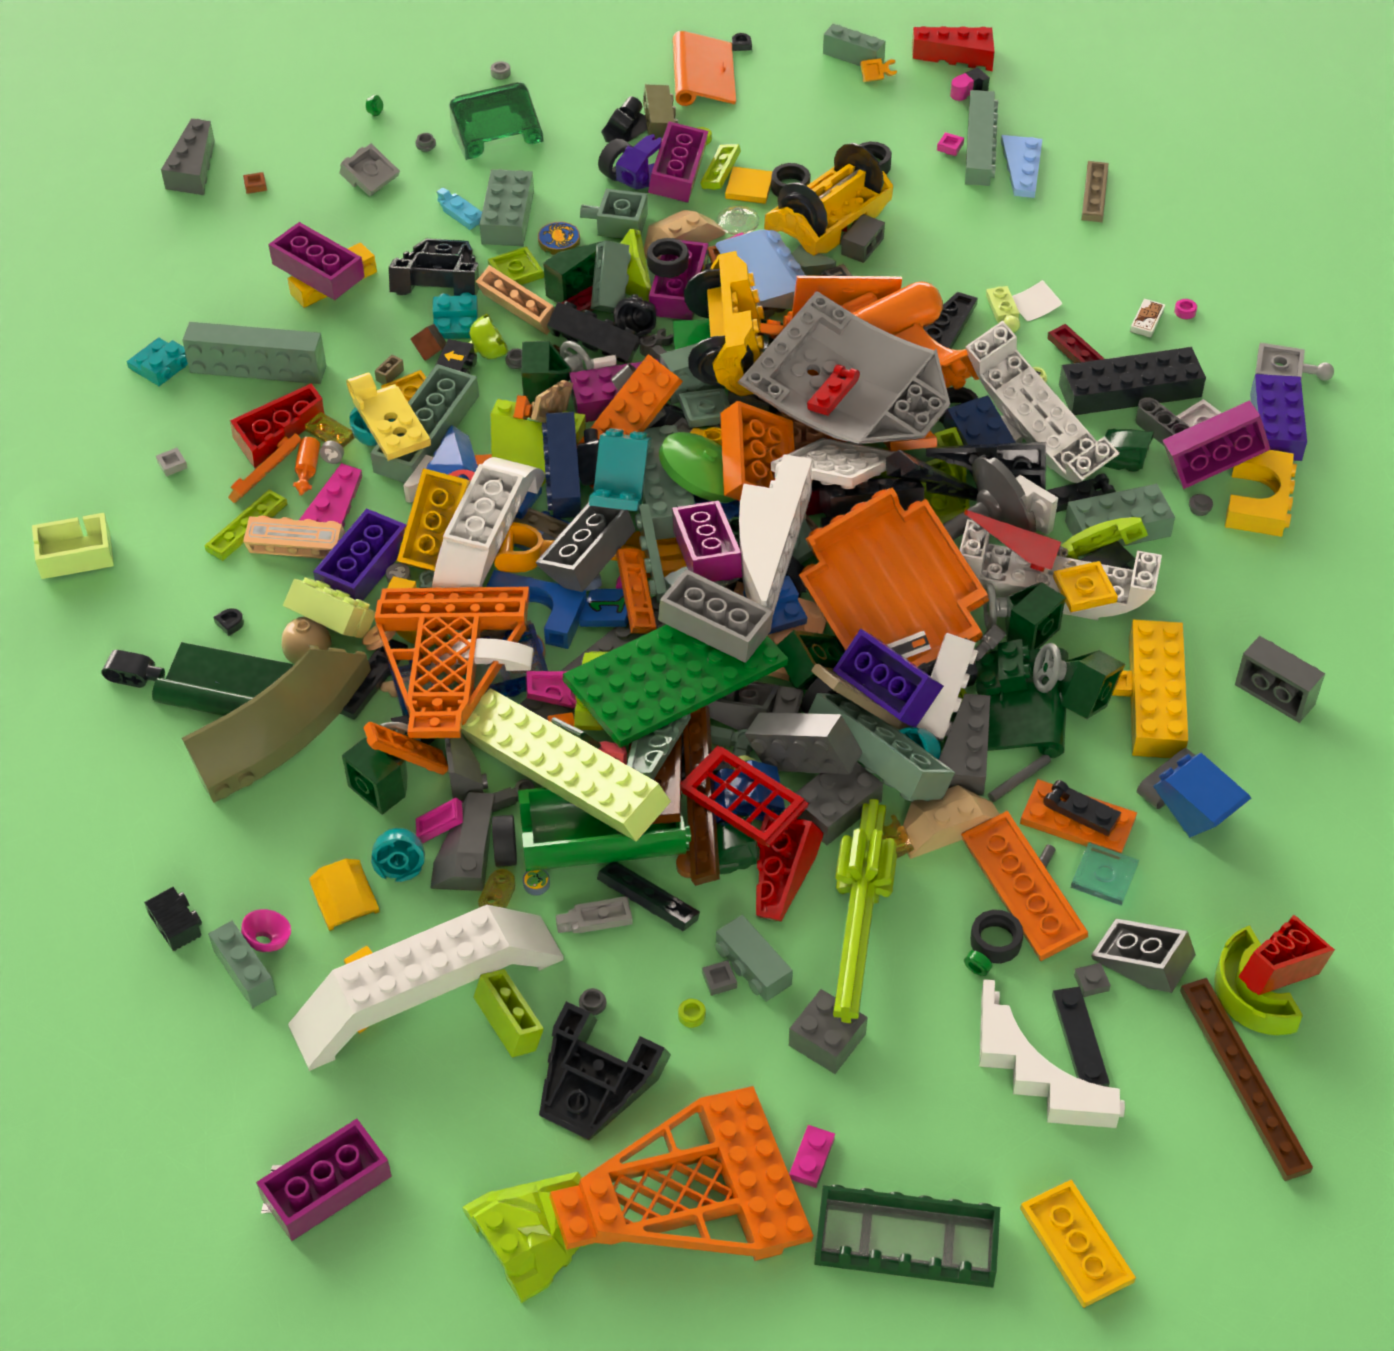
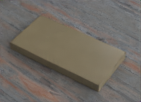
M815 664L811 670L834 691L898 730L911 727L889 713L854 687V685L820 664Z

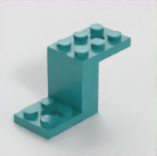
M610 428L600 435L594 492L589 496L588 505L631 511L639 510V505H642L648 449L651 447L652 438L647 437V433L633 431L630 435H624V430Z

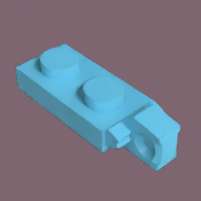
M445 188L436 191L438 195L437 200L446 214L469 230L480 224L482 211L455 193L451 195L450 191Z

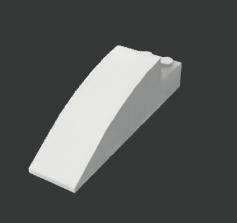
M785 454L781 464L777 463L776 479L775 481L771 480L769 488L748 484L743 485L739 512V536L744 590L748 599L773 610V614L812 494V459Z

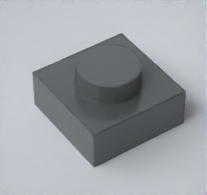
M728 960L702 968V974L711 996L737 988V980Z
M1101 963L1074 970V977L1078 986H1080L1083 997L1110 990L1111 985Z

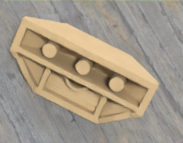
M682 210L649 225L644 244L645 258L647 259L648 247L658 239L675 238L677 240L708 243L725 235V231L714 220L696 211Z
M957 785L947 789L943 799L930 801L915 800L911 802L899 835V841L909 858L912 859L961 841L962 833L1000 815L993 802Z

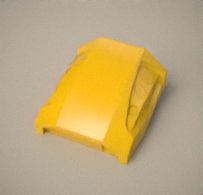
M342 859L319 868L309 878L310 885L329 931L334 930L335 926L367 914L380 912L360 860Z

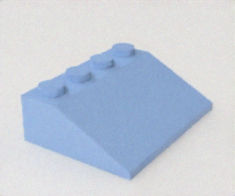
M760 229L716 243L715 246L720 254L737 251L738 257L747 264L749 273L753 272L755 278L753 289H758L760 302L757 303L758 306L792 309L796 277L806 275L777 231Z

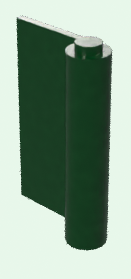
M181 642L166 679L158 678L155 681L152 698L154 702L225 716L272 685L292 668L293 664Z
M1059 648L1061 660H1068V652L1063 648ZM1040 649L1030 650L1031 659L1027 660V663L1030 664L1032 678H1028V689L1008 693L1000 691V694L990 695L988 751L1038 746L1040 753L1048 755L1050 758H1056L1065 752L1066 707L1061 705L1059 681L1057 680L1055 686L1049 692L1041 693L1036 689L1033 680L1034 663ZM1047 676L1041 680L1042 684L1046 685L1049 681Z

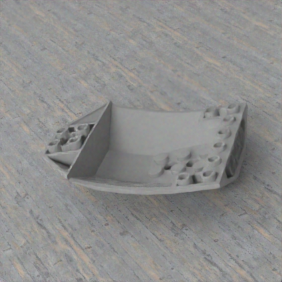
M818 291L814 293L738 382V384L792 418L831 437L856 444L925 438L950 406L937 349L931 350L881 330L855 316ZM837 364L845 366L848 370L853 368L860 371L857 383L829 416L808 410L807 402L830 377ZM815 370L819 375L811 376L807 371Z

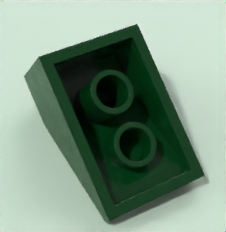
M601 242L558 252L543 263L545 293L548 298L556 303H562L593 285L596 247Z
M793 630L777 644L778 648L788 657V665L784 666L789 675L790 683L796 689L807 690L818 678L811 671L815 664H820L838 675L833 669L845 653L834 635Z

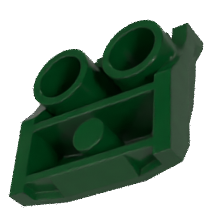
M1108 429L1105 438L1119 452V455L1106 463L1104 467L1116 470L1126 469L1131 472L1143 469L1149 445L1153 440L1154 431Z
M746 815L745 818L742 819L746 820L749 817V815ZM726 821L718 823L717 837L720 875L729 874L738 869H747L751 865L757 864L755 840Z

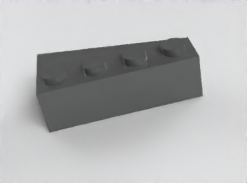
M964 694L939 761L955 772L948 789L959 785L977 795H984L987 771L990 696Z

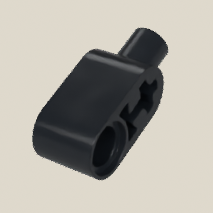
M594 428L584 430V443L577 446L579 478L584 486L595 483L599 439L598 430Z
M113 650L101 674L110 682L142 688L148 680L156 681L158 678H164L165 669L156 667L155 662L146 655Z

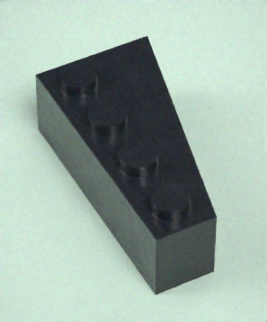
M567 301L564 304L557 302L547 324L552 335L559 337L562 334L561 336L566 338L567 341L575 343L581 341L582 345L594 352H598L600 349L605 356L615 355L616 360L624 364L632 362L641 342L637 332L629 328L622 330L617 327L615 322L605 319V321L599 320L596 314L585 310L583 313L577 310L576 305Z
M907 477L868 479L867 482H862L853 489H843L841 485L837 484L823 485L819 481V506L830 522L836 516L849 513L856 504L869 501L876 492L893 487L898 495L900 505L906 511L912 503L924 500V486L919 480Z

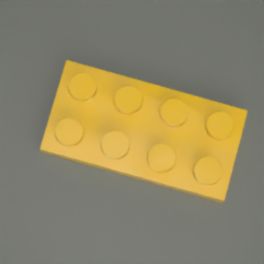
M1072 1179L1021 1203L1020 1210L1083 1308L1135 1283V1275Z

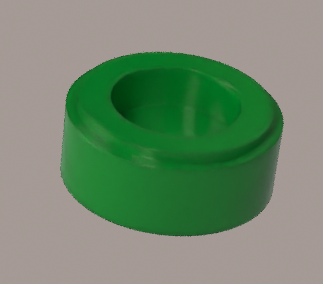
M971 950L964 959L966 967L979 976H986L993 967L991 961L978 951Z

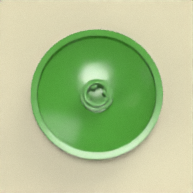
M687 432L673 433L665 438L659 449V460L666 473L678 485L706 500L720 502L736 500L724 496L722 446L701 435Z

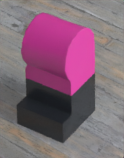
M978 67L955 77L951 82V98L962 101L970 96L971 90L988 91L990 77Z

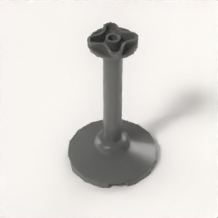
M982 455L975 459L972 470L973 479L978 490L977 504L967 510L1036 532L1034 512H1027L1026 506L1021 499L1025 492L1012 472L995 457L988 460L984 458L986 455ZM964 512L943 524L952 540L964 534L967 519L971 520L964 515Z

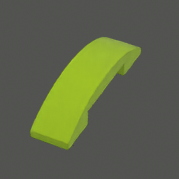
M1120 518L1089 527L1074 535L1060 546L1068 550V555L1065 558L1079 560L1078 557L1122 538L1127 545L1148 536V533L1141 518Z

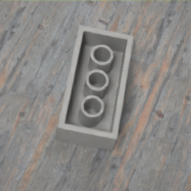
M685 569L660 599L658 620L746 663L770 633L773 610Z

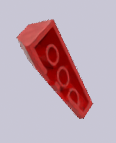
M965 509L964 515L1022 559L1031 563L1030 568L1044 572L1045 568L1052 570L1061 545L1060 541Z
M765 814L760 831L764 832L775 819ZM796 819L770 848L757 842V846L760 848L759 860H757V869L759 870V884L756 886L757 917L782 921L816 859L824 835L812 821Z

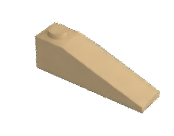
M562 380L536 396L535 402H532L530 420L545 423L546 413H562L567 411L573 383Z

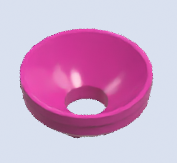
M259 909L248 913L244 917L241 933L248 944L256 951L272 952L283 948L287 944L291 935V925L280 913L268 909ZM259 936H265L269 938L271 942L268 944H263L258 942L256 938Z

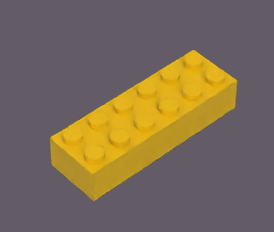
M1133 619L1129 635L1130 671H1132V695L1130 697L1132 756L1172 758L1179 751L1187 748L1188 744L1183 623Z

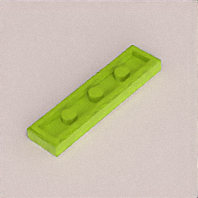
M269 489L204 545L205 550L224 561L244 543L249 517L267 516L273 518L288 505L287 499Z

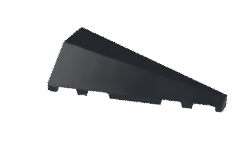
M1046 442L926 448L927 457L943 460L949 464H956L972 470V465L978 457L986 455L984 458L988 460L995 457L1012 472L1015 478L1021 475L1046 490Z
M901 450L886 457L887 476L917 479L920 482L926 483L927 492L977 501V488Z

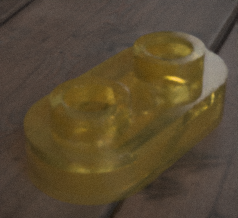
M499 869L491 873L479 897V908L485 905L501 908L507 907L516 887L515 877L512 872Z

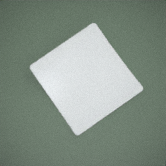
M1043 280L1031 288L1012 296L1019 313L1026 321L1039 318L1062 305L1059 298Z

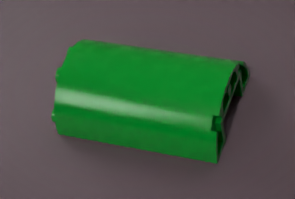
M545 787L518 790L526 872L686 854V849H689V842L691 841L690 826H686L683 815L681 816V822L651 824L637 841H634Z

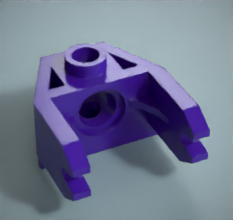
M652 134L645 136L634 147L627 146L625 152L616 163V180L636 190L649 187L655 163L648 165V158L661 148L662 139L659 137L655 140V135Z

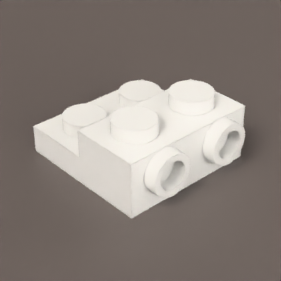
M1019 475L1016 479L1025 492L1021 499L1026 506L1027 512H1034L1036 530L1046 535L1050 534L1054 527L1058 497Z

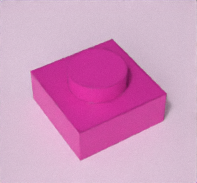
M945 132L937 144V151L956 156L964 144V138Z

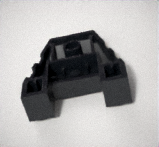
M426 238L415 245L411 253L406 251L403 253V258L399 259L396 257L393 259L388 267L389 292H395L397 295H407L412 292L415 286L454 288V296H460L462 293L477 295L479 286L476 283V280L479 278V265L475 260V255L472 254L469 241Z
M566 1001L553 1026V1041L551 1053L549 1052L548 1056L549 1065L547 1078L544 1081L539 1116L590 1141L659 1080L671 1054L665 1047L641 1036L627 1062L587 1044L586 1042L597 1019L590 1012Z

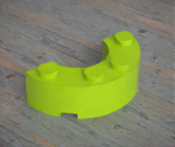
M1250 925L1238 930L1225 943L1216 968L1214 985L1218 999L1226 1012L1234 1020L1253 1031L1268 1035L1296 1033L1303 1014L1290 992H1267L1258 995L1250 991L1246 984L1238 977L1253 952L1261 945Z

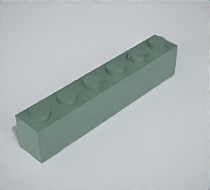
M970 91L965 184L990 186L991 177L995 178L996 165L992 164L996 162V152L994 151H996L997 126L995 125H997L998 100H995L994 91Z

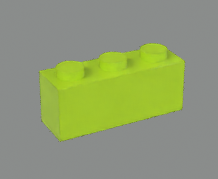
M501 969L481 974L473 998L510 1056L513 1058L535 1052L544 1028L506 970Z

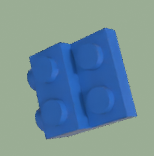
M789 575L785 576L774 610L769 634L807 624L808 617L798 601L799 593ZM744 590V591H743V597H746V598H747L746 593H745V590Z

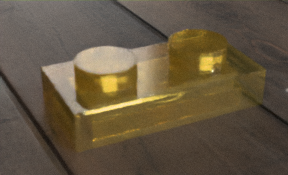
M322 412L305 424L306 431L323 442L335 441L344 448L355 439L352 430Z

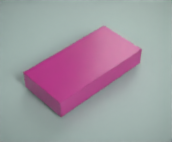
M454 798L416 818V836L421 839L422 844L463 823L462 801Z

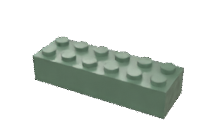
M189 322L182 340L190 373L321 384L327 366L321 333Z
M436 364L408 402L430 437L431 446L388 461L377 444L370 453L373 472L405 483L425 455L434 457L433 454L440 447L441 440L447 429L451 425L457 428L479 397L477 376ZM403 433L397 434V436H399V437L405 435V434H403Z
M664 425L662 427L646 428L644 432L647 433V437L652 438L651 447L648 449L642 502L643 504L649 503L656 540L675 538L672 508L695 504L693 494L678 485L666 473L659 460V449L667 436L678 433L677 426Z
M817 693L808 714H841L862 750V754L857 761L863 763L867 771L880 776L885 785L897 789L901 792L900 796L908 801L943 799L955 774L953 770L895 727L841 694Z

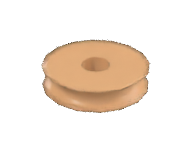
M377 626L370 629L362 639V644L366 645V649L369 651L383 646ZM396 631L384 632L387 641L392 639Z

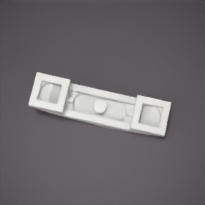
M476 639L474 659L475 664H492L493 661H499V664H505L506 671L531 670L534 650L529 646L506 640ZM458 641L452 649L458 652L467 645L462 641ZM470 649L461 655L467 661ZM445 653L439 659L443 662L451 657V655ZM456 659L457 663L450 667L453 671L457 670L458 659ZM433 662L431 663V670L436 667Z

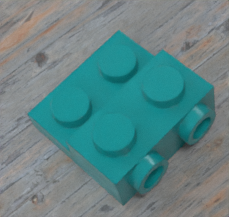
M443 293L439 297H433V324H435L443 338H470V327L478 319L477 295L462 293L460 296H450Z
M160 337L126 361L129 369L158 387L188 365L184 346L174 340L168 343Z

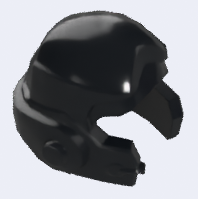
M633 294L617 304L614 310V322L622 330L629 328L637 332V336L641 339L643 336L651 333L656 327V308L654 304L642 300V297H639L637 294Z

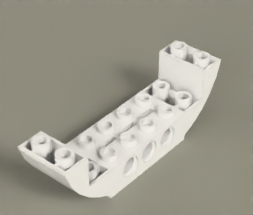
M1001 321L966 346L972 366L984 388L994 401L995 406L1026 442H1046V465L1050 469H1053L1066 480L1079 483L1119 455V452L1105 436L1099 441L1095 440L1017 351V336L1004 321Z
M497 457L489 458L483 464H479L443 535L432 588L483 587L482 584L527 491L538 493L546 477L543 470Z
M968 519L960 547L961 554L983 588H985L987 583L993 584L996 597H1007L1040 582L1060 593L1053 579L1054 571L1092 563L1056 556L1052 570L1045 568L1044 572L1032 569L1030 568L1031 563L1022 559L1008 547L989 544L990 534L974 521ZM1137 551L1133 570L1101 564L1118 596L1117 602L1070 613L1065 603L1063 614L1098 620L1099 617L1116 616L1140 607L1155 593L1162 555Z

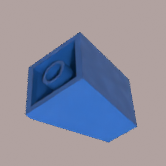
M1202 753L1193 757L1190 754L1182 757L1176 762L1178 767L1174 770L1171 767L1160 774L1158 777L1161 780L1153 786L1189 838L1218 826L1251 799L1244 789Z

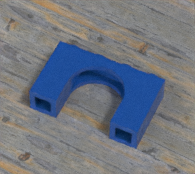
M494 570L486 587H529V602L543 604L551 610L544 627L545 644L569 649L579 626V617L587 600L586 590L583 592L570 590L554 582Z

